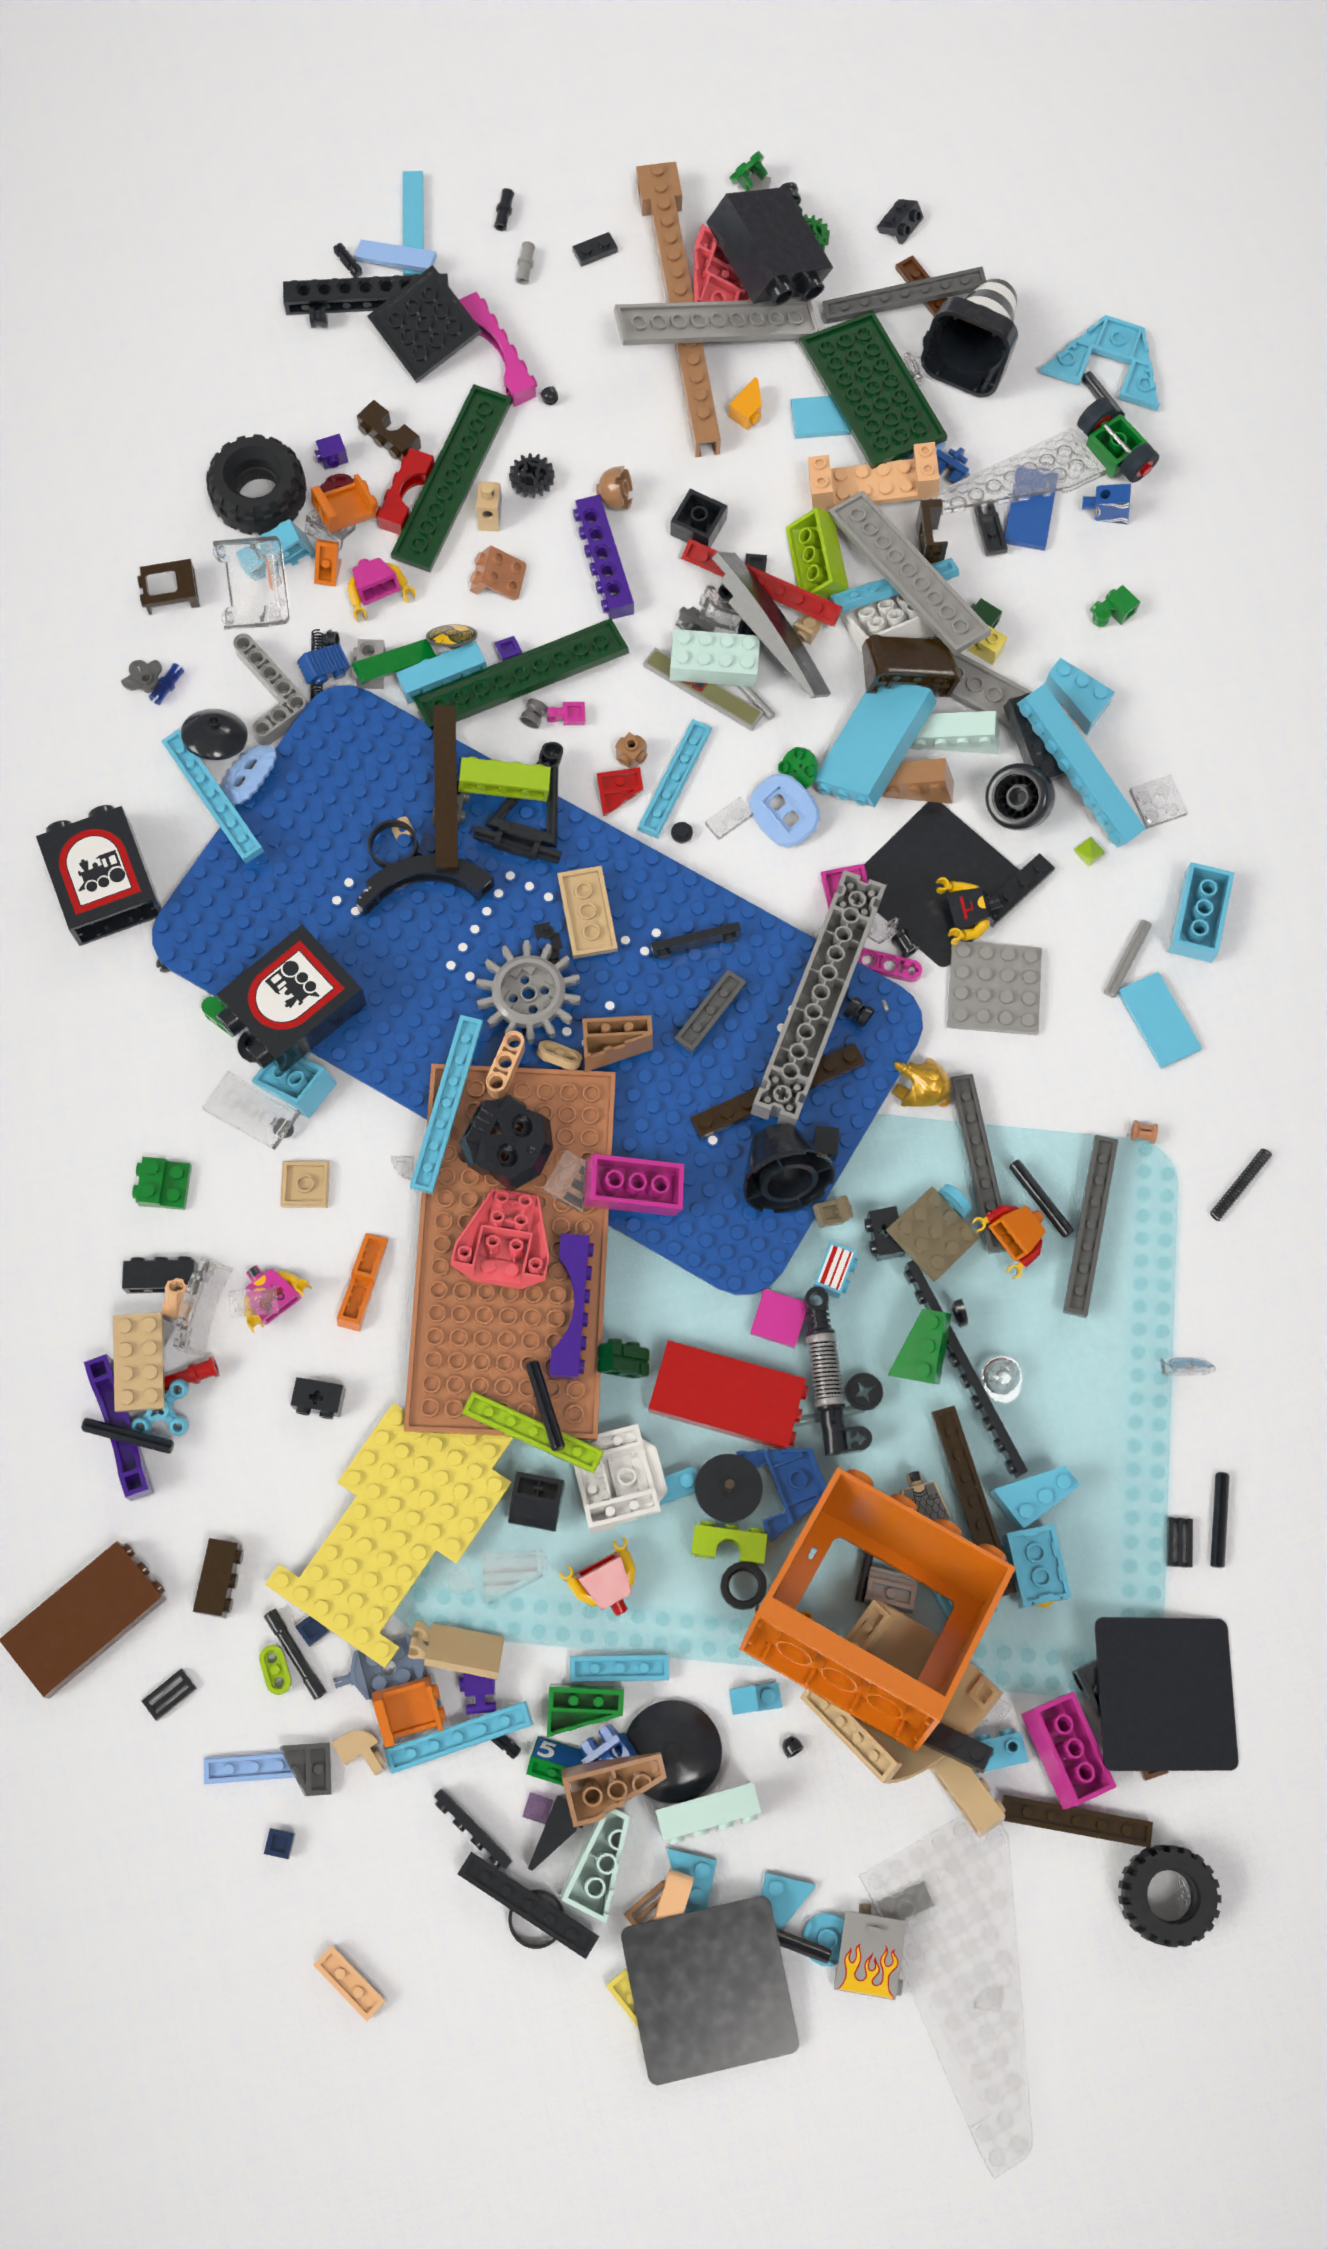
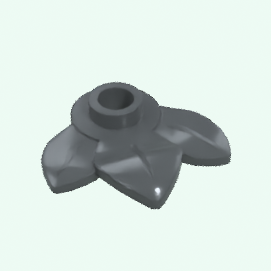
M142 660L132 661L129 665L130 675L122 679L121 684L131 691L141 689L146 693H152L159 687L158 676L162 671V666L158 660H153L149 664Z

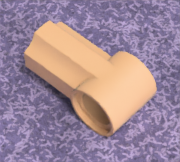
M175 1278L168 1281L165 1286V1301L162 1314L163 1317L187 1322L191 1313L192 1302L188 1301L187 1285H185L184 1280Z

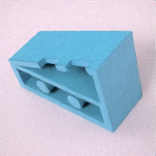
M1062 658L1057 661L1048 673L1045 682L1059 704L1064 705L1070 712V717L1081 725L1086 735H1088L1110 705L1115 693Z
M1062 1466L993 1489L989 1494L1016 1529L1020 1531L1079 1487L1080 1484L1067 1467Z

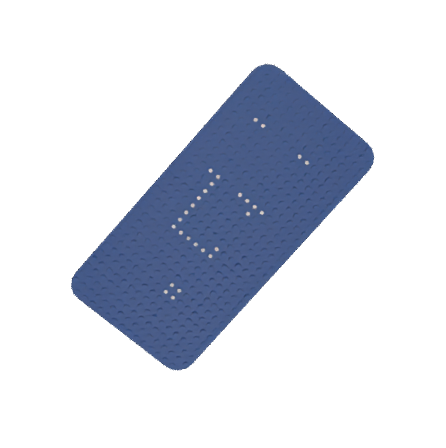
M353 685L333 686L319 692L307 703L305 709L300 713L275 748L277 759L274 762V768L270 770L269 776L265 778L264 783L259 786L258 792L253 794L250 800L234 806L265 852L245 864L226 834L219 827L156 918L152 927V945L159 961L171 972L218 998V992L298 927L303 925L362 988L367 1003L366 1006L310 1052L427 1120L431 1064H446L460 1015L483 1020V1026L471 1066H492L505 1036V1030L509 1023L504 1019L492 1028H489L487 1025L488 1018L497 1012L495 1006L478 1009L477 1000L491 997L492 991L477 988V979L493 981L495 974L488 971L485 967V961L489 959L502 967L507 962L502 952V947L505 945L511 950L514 958L523 956L522 947L524 940H529L532 948L531 955L540 957V950L543 951L547 943L551 945V941L540 938L537 942L534 925L550 922L549 926L554 929V933L559 932L563 947L559 949L558 960L565 956L570 958L569 966L560 972L562 977L577 974L580 977V983L575 986L566 987L565 993L581 996L580 1005L564 1003L562 1010L572 1016L573 1022L569 1025L558 1017L553 1019L551 1024L555 1028V1037L552 1039L546 1034L545 1028L541 1026L534 1028L533 1044H528L526 1029L516 1028L515 1031L523 1035L525 1042V1052L518 1068L565 1070L550 1062H544L538 1057L537 1049L539 1043L549 1040L579 1052L582 1055L580 1067L576 1070L585 1071L582 1019L651 1015L653 1031L652 1050L591 1071L616 1072L612 1156L684 1164L683 1210L676 1216L609 1209L608 1226L718 1290L733 1295H754L771 1287L785 1270L814 1221L815 1214L812 1206L825 1202L901 1074L894 1068V1063L901 1062L907 1064L918 1045L923 1030L922 1011L914 996L899 984L858 962L822 1057L855 1043L865 1060V1065L810 1090L796 1124V1128L812 1142H814L816 1126L839 1128L838 1155L836 1161H832L836 1173L833 1184L829 1183L825 1189L826 1193L820 1199L804 1208L786 1213H774L773 1210L763 1209V1212L752 1208L746 1202L743 1194V1183L750 1144L753 1137L759 1131L777 1124L778 1118L770 1115L769 1119L766 1120L758 1116H752L700 1140L690 1121V1117L761 1086L765 1071L817 939L559 796L557 848L542 844V846L562 852L561 860L558 864L539 858L537 861L529 860L493 849V844L473 839L477 826L497 832V830L486 827L485 824L508 797L471 793L469 803H465L463 808L466 810L465 821L459 824L458 858L473 863L494 877L495 886L479 901L462 888L447 883L419 882L410 884L388 895L364 917L358 911L357 899L363 892H368L366 881L383 869L373 861L368 849V839L371 831L384 821L396 820L405 816L409 818L415 830L419 846L426 833L435 837V825H432V814L435 805L434 728L427 727L424 721L372 692ZM456 740L457 779L460 776L462 757L491 760V758ZM520 799L505 817V820L547 832V801ZM387 828L381 831L374 839L372 852L380 861L394 863L406 859L412 853L415 840L413 836L410 837L407 834H401L396 840L392 828ZM399 828L400 832L405 831V829ZM602 866L618 951L573 959L557 873ZM735 922L740 924V938H737L732 943L720 942L672 954L671 957L666 959H653L652 942ZM729 969L745 980L746 986L692 1054L676 1043L674 1038ZM523 978L521 980V983L527 984L529 982L527 978ZM526 989L522 995L526 999H532L536 993L532 989ZM542 989L540 992L542 994H547L549 991L547 989ZM511 997L509 999V1001L512 1003L518 1000L516 997ZM855 997L862 1000L865 1006H871L875 1009L872 1017L863 1028L858 1026L855 1020L848 1019L843 1015ZM885 999L889 1011L884 1010L882 1000ZM532 1007L529 1009V1012L536 1013L537 1008ZM518 1041L509 1043V1046L512 1048L520 1045ZM508 1061L500 1064V1067L511 1066V1063Z

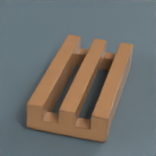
M663 1880L624 1913L631 1925L637 1924L658 1905L660 1896L635 1918L631 1916L634 1911L663 1888L665 1883ZM653 1915L649 1920H647L646 1922L652 1921L653 1918H654V1915Z

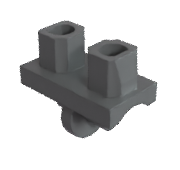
M683 606L680 609L675 625L681 630L714 632L717 624L716 621L711 618H707L704 621L700 618L699 610L693 606L689 609Z

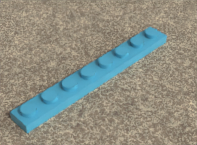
M178 729L163 739L162 743L245 864L265 852L201 759L186 749L181 739V730Z
M460 1015L411 1180V1190L431 1195L434 1193L483 1026V1020Z

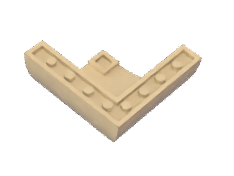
M873 1600L844 1639L917 1680L939 1636L897 1609ZM969 1662L940 1723L969 1736L1004 1692L974 1664ZM807 1689L800 1697L882 1783H897L912 1778L946 1757V1755L925 1745H922L917 1752H914Z

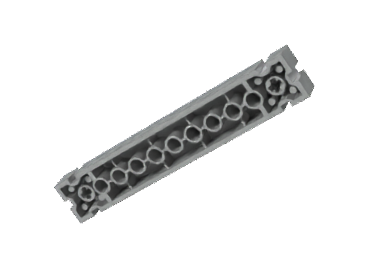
M846 870L843 871L837 891L834 894L765 1071L761 1087H759L753 1102L751 1114L766 1120L771 1115L778 1118L777 1124H790L796 1127L875 919L876 912L883 898L886 888L885 884L869 879L868 883L860 881V875Z

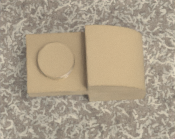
M361 1730L350 1731L331 1743L344 1765L350 1764L363 1755L374 1775H379L385 1771L383 1764L386 1761L379 1750H373L381 1742L373 1734Z

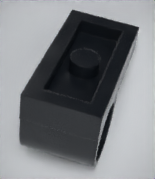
M1094 1660L1072 1671V1674L1079 1689L1086 1694L1096 1716L1100 1718L1097 1660Z

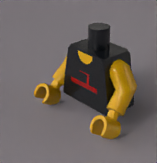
M944 877L936 881L937 884L940 883L944 886V888H937V893L943 894L946 890L949 891L946 894L955 928H952L947 936L953 935L957 937L951 940V944L957 945L960 939L967 941L980 938L989 928L990 924L994 922L992 910L1003 907L1000 894L988 897L987 892L978 885L956 881L949 882Z

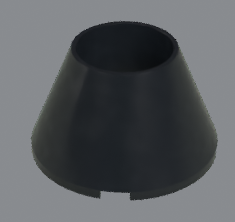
M774 1124L759 1131L751 1141L743 1183V1194L746 1202L752 1208L763 1212V1209L773 1210L774 1213L795 1211L814 1203L826 1193V1187L829 1183L833 1184L835 1180V1168L831 1159L798 1128L790 1124Z

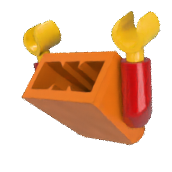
M1001 1205L985 1214L986 1217L975 1218L971 1225L975 1222H980L982 1228L975 1231L980 1233L985 1229L986 1224L991 1223L988 1227L1015 1262L1020 1261L1017 1264L1009 1265L1005 1271L1008 1273L1014 1267L1017 1273L1012 1279H1015L1022 1275V1268L1024 1266L1027 1268L1041 1253L1042 1236L1045 1234V1228L1041 1225V1222L1044 1220V1217L1040 1211L1034 1210L1032 1212L1027 1206L1018 1208L1014 1205Z

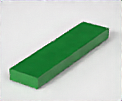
M423 639L355 661L352 667L362 685L395 674L398 671L419 664L424 659L434 658L436 655L430 643Z

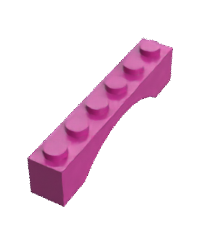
M477 292L459 299L482 330L479 336L485 338L499 352L505 365L504 390L507 396L512 397L513 406L516 407L535 398L537 382L534 376H530L527 372L528 369L524 360L518 358L515 346L509 344L505 330L499 328L497 318L493 313L490 314L485 299H481Z

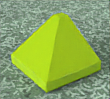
M1092 837L1074 849L1076 854L1088 866L1105 854L1104 850Z

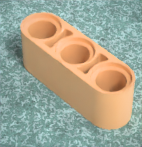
M510 1031L504 1036L486 1078L488 1094L493 1098L499 1099L506 1095L525 1052L524 1037L518 1031ZM518 1041L520 1045L512 1048L509 1046V1043ZM504 1061H508L511 1063V1066L508 1068H502L500 1067V1064ZM494 1082H501L503 1084L498 1089L491 1087Z
M669 1869L653 1920L684 1913L694 1881L693 1876Z

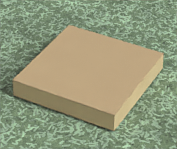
M283 1161L280 1206L282 1208H328L330 1162Z

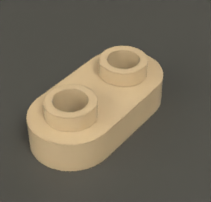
M549 1040L541 1041L538 1045L537 1055L544 1062H550L565 1070H576L580 1067L582 1055L576 1050Z

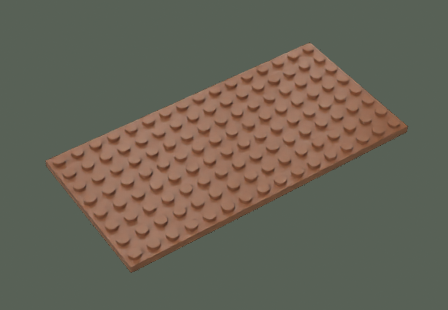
M431 1064L427 1126L446 1064ZM471 1066L433 1195L423 1192L421 1194L404 1432L511 1437L462 1415L472 1391L543 1423L526 1369L528 1362L537 1360L539 1361L561 1432L579 1440L597 1441L601 1373L597 1371V1365L599 1360L598 1346L602 1344L609 1209L584 1206L586 1161L592 1154L612 1156L616 1072L517 1068L505 1096L509 1094L526 1104V1109L542 1114L550 1120L553 1150L540 1176L514 1190V1192L539 1195L549 1252V1265L545 1281L523 1289L474 1282L450 1265L455 1242L492 1188L508 1190L491 1175L483 1176L469 1168L467 1163L459 1159V1153H461L460 1150L462 1149L459 1142L479 1103L484 1100H496V1098L488 1094L486 1078L491 1066ZM494 1082L491 1087L498 1089L503 1084L501 1082ZM515 1125V1129L520 1132V1126ZM501 1154V1160L506 1161V1157ZM582 1166H584L583 1175L578 1173ZM574 1179L583 1183V1192L571 1187ZM566 1192L582 1200V1210L563 1199ZM561 1233L589 1235L590 1243H594L593 1257H588V1266H592L591 1280L586 1282V1289H590L589 1304L585 1303L584 1312L589 1314L588 1327H583L582 1336H587L586 1351L581 1350L580 1360H585L584 1374H579V1381L550 1379L549 1376L551 1350L560 1342L567 1331L574 1309L572 1283L559 1261Z

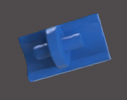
M960 447L955 451L950 448L948 451L949 455L937 449L939 475L941 476L947 467L952 470L947 480L953 485L957 486L963 478L967 480L970 473H968L969 468L964 466L968 461L963 456L965 449Z

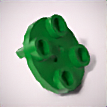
M760 151L750 157V161L747 163L743 162L735 169L736 172L729 177L733 185L739 182L746 191H749L753 186L748 177L750 172L752 174L756 173L761 180L765 178L768 173L761 163L765 157Z
M795 747L788 751L783 760L779 762L778 771L793 776L804 788L808 789L816 780L818 762L815 755L809 749Z

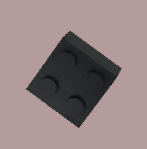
M690 488L671 520L670 535L688 543L690 538L711 548L727 520L728 505Z

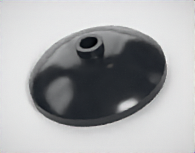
M205 709L190 715L184 721L181 728V739L186 749L200 758L224 760L237 755L244 749L248 739V731L244 722L235 714L221 709Z

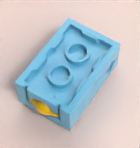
M1054 1524L1009 1532L1002 1536L1008 1563L1016 1567L1012 1579L1016 1588L1015 1594L1019 1609L1033 1606L1047 1608L1054 1602L1064 1601L1072 1597Z

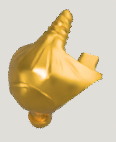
M926 1058L923 1064L912 1062L909 1065L901 1062L894 1063V1068L911 1080L913 1084L911 1090L897 1084L893 1091V1095L902 1101V1107H927L934 1105L946 1107L949 1105L951 1080L939 1063L931 1058Z

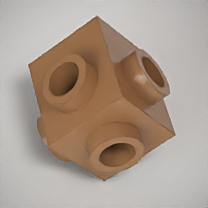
M630 732L625 737H621L615 746L616 760L628 768H637L639 764L645 761L648 755L645 740L641 736L633 735Z

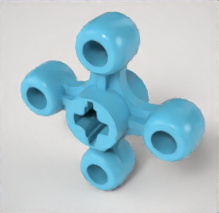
M183 1379L173 1381L169 1386L168 1392L165 1394V1409L157 1413L155 1412L156 1410H147L145 1415L134 1419L131 1426L132 1430L149 1433L152 1429V1424L156 1420H164L169 1425V1430L173 1435L181 1436L185 1434L189 1429V1421L187 1418L178 1416L174 1412L173 1404L177 1399L183 1398L188 1394L189 1384ZM176 1385L181 1386L182 1392L176 1390ZM139 1423H143L145 1429H141ZM176 1423H180L182 1429H178Z

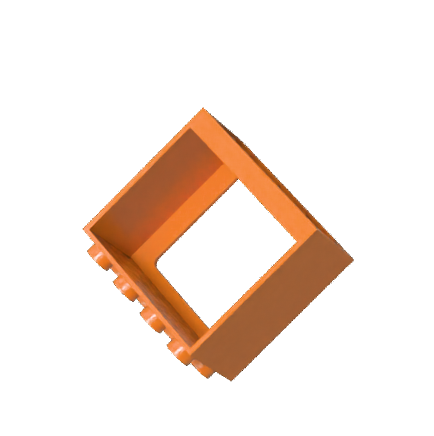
M837 1467L757 1610L739 1650L898 1743L917 1752L941 1721L1016 1567L1006 1562V1555L997 1547L990 1544H980L977 1546L961 1537L962 1532L954 1523L946 1519H936L933 1521L917 1512V1505L908 1497L901 1494H892L890 1497L874 1488L873 1480L867 1474L856 1469H849L846 1472ZM835 1539H844L952 1602L953 1610L917 1680L796 1611L799 1602ZM813 1547L817 1550V1552L814 1554L811 1560L807 1557L811 1552V1548Z

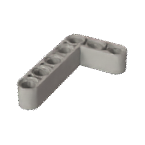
M242 633L233 640L238 658L279 702V704L258 718L252 726L257 743L263 746L270 745L288 732L297 717L306 708L307 700L253 638L248 634ZM297 705H302L300 708H294ZM279 718H285L282 721H277ZM267 730V733L259 734L261 731Z

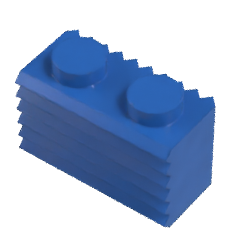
M340 643L305 652L297 661L307 684L316 682V685H321L333 677L335 680H339L346 676V672L351 667Z

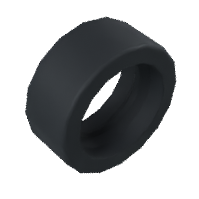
M734 1563L722 1575L720 1583L721 1595L726 1603L735 1609H752L761 1602L766 1594V1577L762 1570L753 1563ZM741 1571L754 1575L758 1583L755 1596L744 1601L736 1599L729 1589L730 1579L734 1574Z

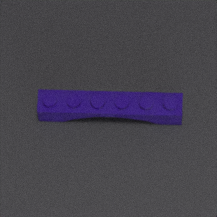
M561 1233L559 1261L572 1283L574 1309L567 1331L560 1342L551 1350L550 1379L579 1381V1374H584L585 1360H580L581 1350L586 1351L587 1336H582L583 1327H588L589 1314L584 1312L585 1303L589 1304L590 1289H586V1282L591 1280L592 1266H588V1257H593L594 1243H590L589 1235Z
M105 1354L83 1362L105 1423L132 1429L130 1413L115 1412L113 1359ZM110 1439L125 1498L134 1501L153 1494L154 1490L140 1446Z

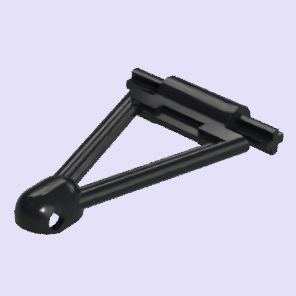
M557 742L545 743L541 748L536 763L545 767H551L547 798V832L505 820V817L520 801V798L508 797L485 824L486 827L497 830V832L477 826L473 839L493 844V849L529 860L537 861L539 858L555 864L560 862L562 852L542 846V844L557 848L558 773L563 756L561 744Z

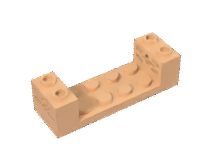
M935 442L914 444L913 459L890 461L880 464L874 469H871L869 464L830 468L829 455L808 457L813 509L818 507L828 511L862 490L876 505L939 498L940 478Z

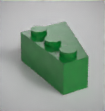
M922 1309L888 1376L930 1384H940L952 1314Z
M550 1683L547 1738L623 1716L624 1687Z

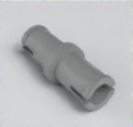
M530 241L522 243L521 256L517 261L519 267L516 282L521 285L529 283L530 270L534 264L532 258L535 246Z

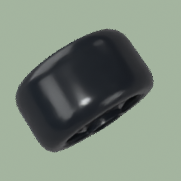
M1024 763L1010 764L998 770L990 779L985 792L986 807L993 820L1002 827L1018 831L1030 830L1042 824L1051 814L1055 803L1054 786L1048 775L1040 768ZM1024 791L1026 793V800L1021 804L1018 801V794Z

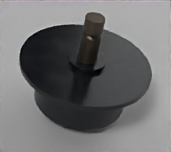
M721 1454L711 1458L701 1467L695 1480V1496L701 1509L711 1518L721 1522H737L745 1519L756 1510L762 1498L763 1484L757 1468L749 1460L739 1455Z

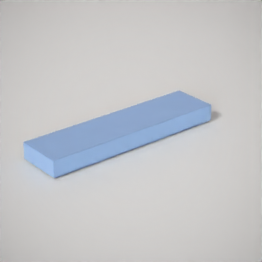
M361 239L354 257L356 261L424 272L430 266H434L437 254L436 251Z
M282 1752L204 1758V1784L295 1778Z

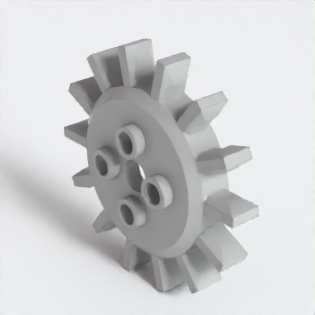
M524 940L522 947L523 956L514 958L511 950L505 945L502 947V952L507 962L502 967L489 959L485 961V967L488 971L495 974L494 980L477 979L476 985L479 989L491 990L492 996L477 1000L478 1009L495 1006L497 1012L487 1020L489 1028L496 1026L504 1019L509 1023L505 1030V1035L510 1031H515L517 1027L526 1029L528 1044H533L535 1039L534 1028L543 1026L546 1034L552 1039L555 1037V1028L551 1024L553 1019L558 1017L569 1025L573 1022L572 1016L562 1010L564 1003L580 1005L581 996L565 993L566 987L575 986L580 983L579 974L562 977L560 972L569 966L570 958L565 956L556 964H552L548 961L552 955V945L547 943L543 948L541 956L538 957L531 955L532 948L529 940ZM523 978H527L529 982L527 984L521 983V980ZM526 989H532L536 993L532 999L523 997L522 994ZM542 989H547L549 992L547 994H542L540 991ZM511 997H516L518 999L514 1003L509 1001ZM535 1007L537 1008V1012L531 1013L529 1012V1009Z

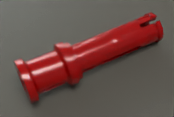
M211 1356L207 1361L198 1364L191 1363L187 1369L165 1376V1391H168L170 1384L177 1379H183L187 1383L199 1384L201 1380L208 1377L220 1376L215 1358Z

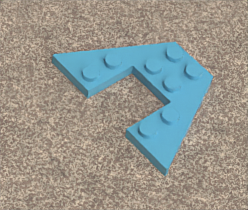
M1108 315L1103 316L1097 324L1088 328L1086 333L1080 338L1073 340L1067 345L1065 350L1057 353L1056 357L1049 363L1042 365L1040 373L1079 385L1091 353L1098 354L1130 365L1119 399L1158 411L1160 406L1156 394V383L1153 379L1152 362H1150L1148 354L1149 347L1145 339V327Z
M668 1849L671 1868L694 1877L684 1913L707 1908L717 1860ZM770 1873L765 1874L761 1896L767 1897L771 1902L776 1928L780 1930L784 1928L813 1891L815 1884Z

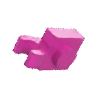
M563 702V708L548 707V722L563 720V725H585V702Z

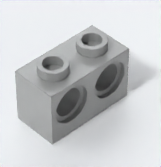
M358 639L357 648L354 647L353 650L354 661L386 652L384 640ZM368 653H373L371 656H365ZM352 668V679L356 680L357 687L362 689H384V677L361 685Z

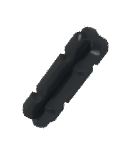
M342 243L334 245V253L337 257H340V261L350 271L353 277L361 276L363 273L361 266L356 263L357 261L349 251L345 250L346 247Z
M506 1735L491 1739L502 1751L505 1750L511 1759H515L521 1752V1748L515 1743L512 1744L511 1739Z

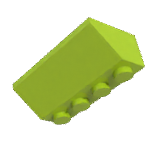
M816 507L785 527L797 586L824 599H831L830 595L849 589L836 526L827 511Z

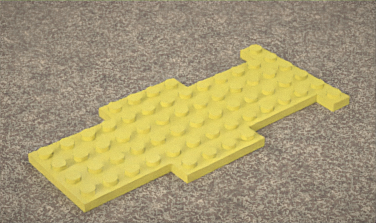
M395 1403L388 1409L337 1483L356 1497L301 1576H296L279 1564L265 1583L267 1587L385 1669L400 1647L380 1633L436 1552H439L456 1565L458 1564L512 1485L511 1481L493 1469L514 1440L513 1437L404 1432L405 1410Z

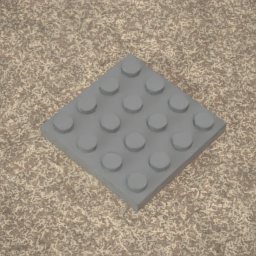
M960 941L957 945L951 944L947 1028L1038 1035L1042 948Z

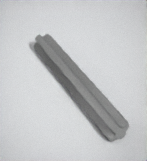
M1146 920L1140 921L1104 990L1107 996L1112 998L1116 996L1152 926L1150 922Z

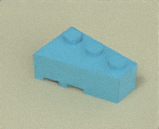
M290 519L281 522L276 528L262 534L260 538L244 545L241 550L236 552L245 573L255 581L279 572V567L289 563L294 566L299 564L298 560L309 555L311 558L316 556L308 536Z

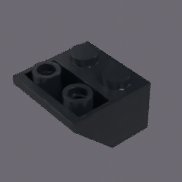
M516 1471L508 1523L556 1532L565 1481Z

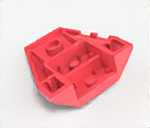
M702 224L695 241L694 302L751 300L710 228Z

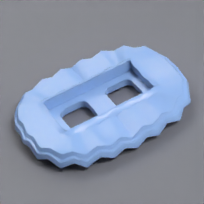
M258 744L256 747H249L245 753H240L239 759L234 761L232 767L227 770L226 776L222 778L220 788L232 805L243 804L245 801L250 800L253 794L258 792L259 786L269 776L270 770L274 768V762L277 759L273 746ZM256 760L257 762L254 765V767L252 769H249L253 762ZM242 778H245L243 783L239 787H237Z
M781 773L768 777L757 786L750 797L749 808L754 820L761 830L780 846L789 848L800 845L816 831L821 820L820 809L814 798L800 782L787 774ZM780 794L786 800V804L779 810H774L770 805V801ZM791 811H795L800 820L792 827H789L784 822V817Z

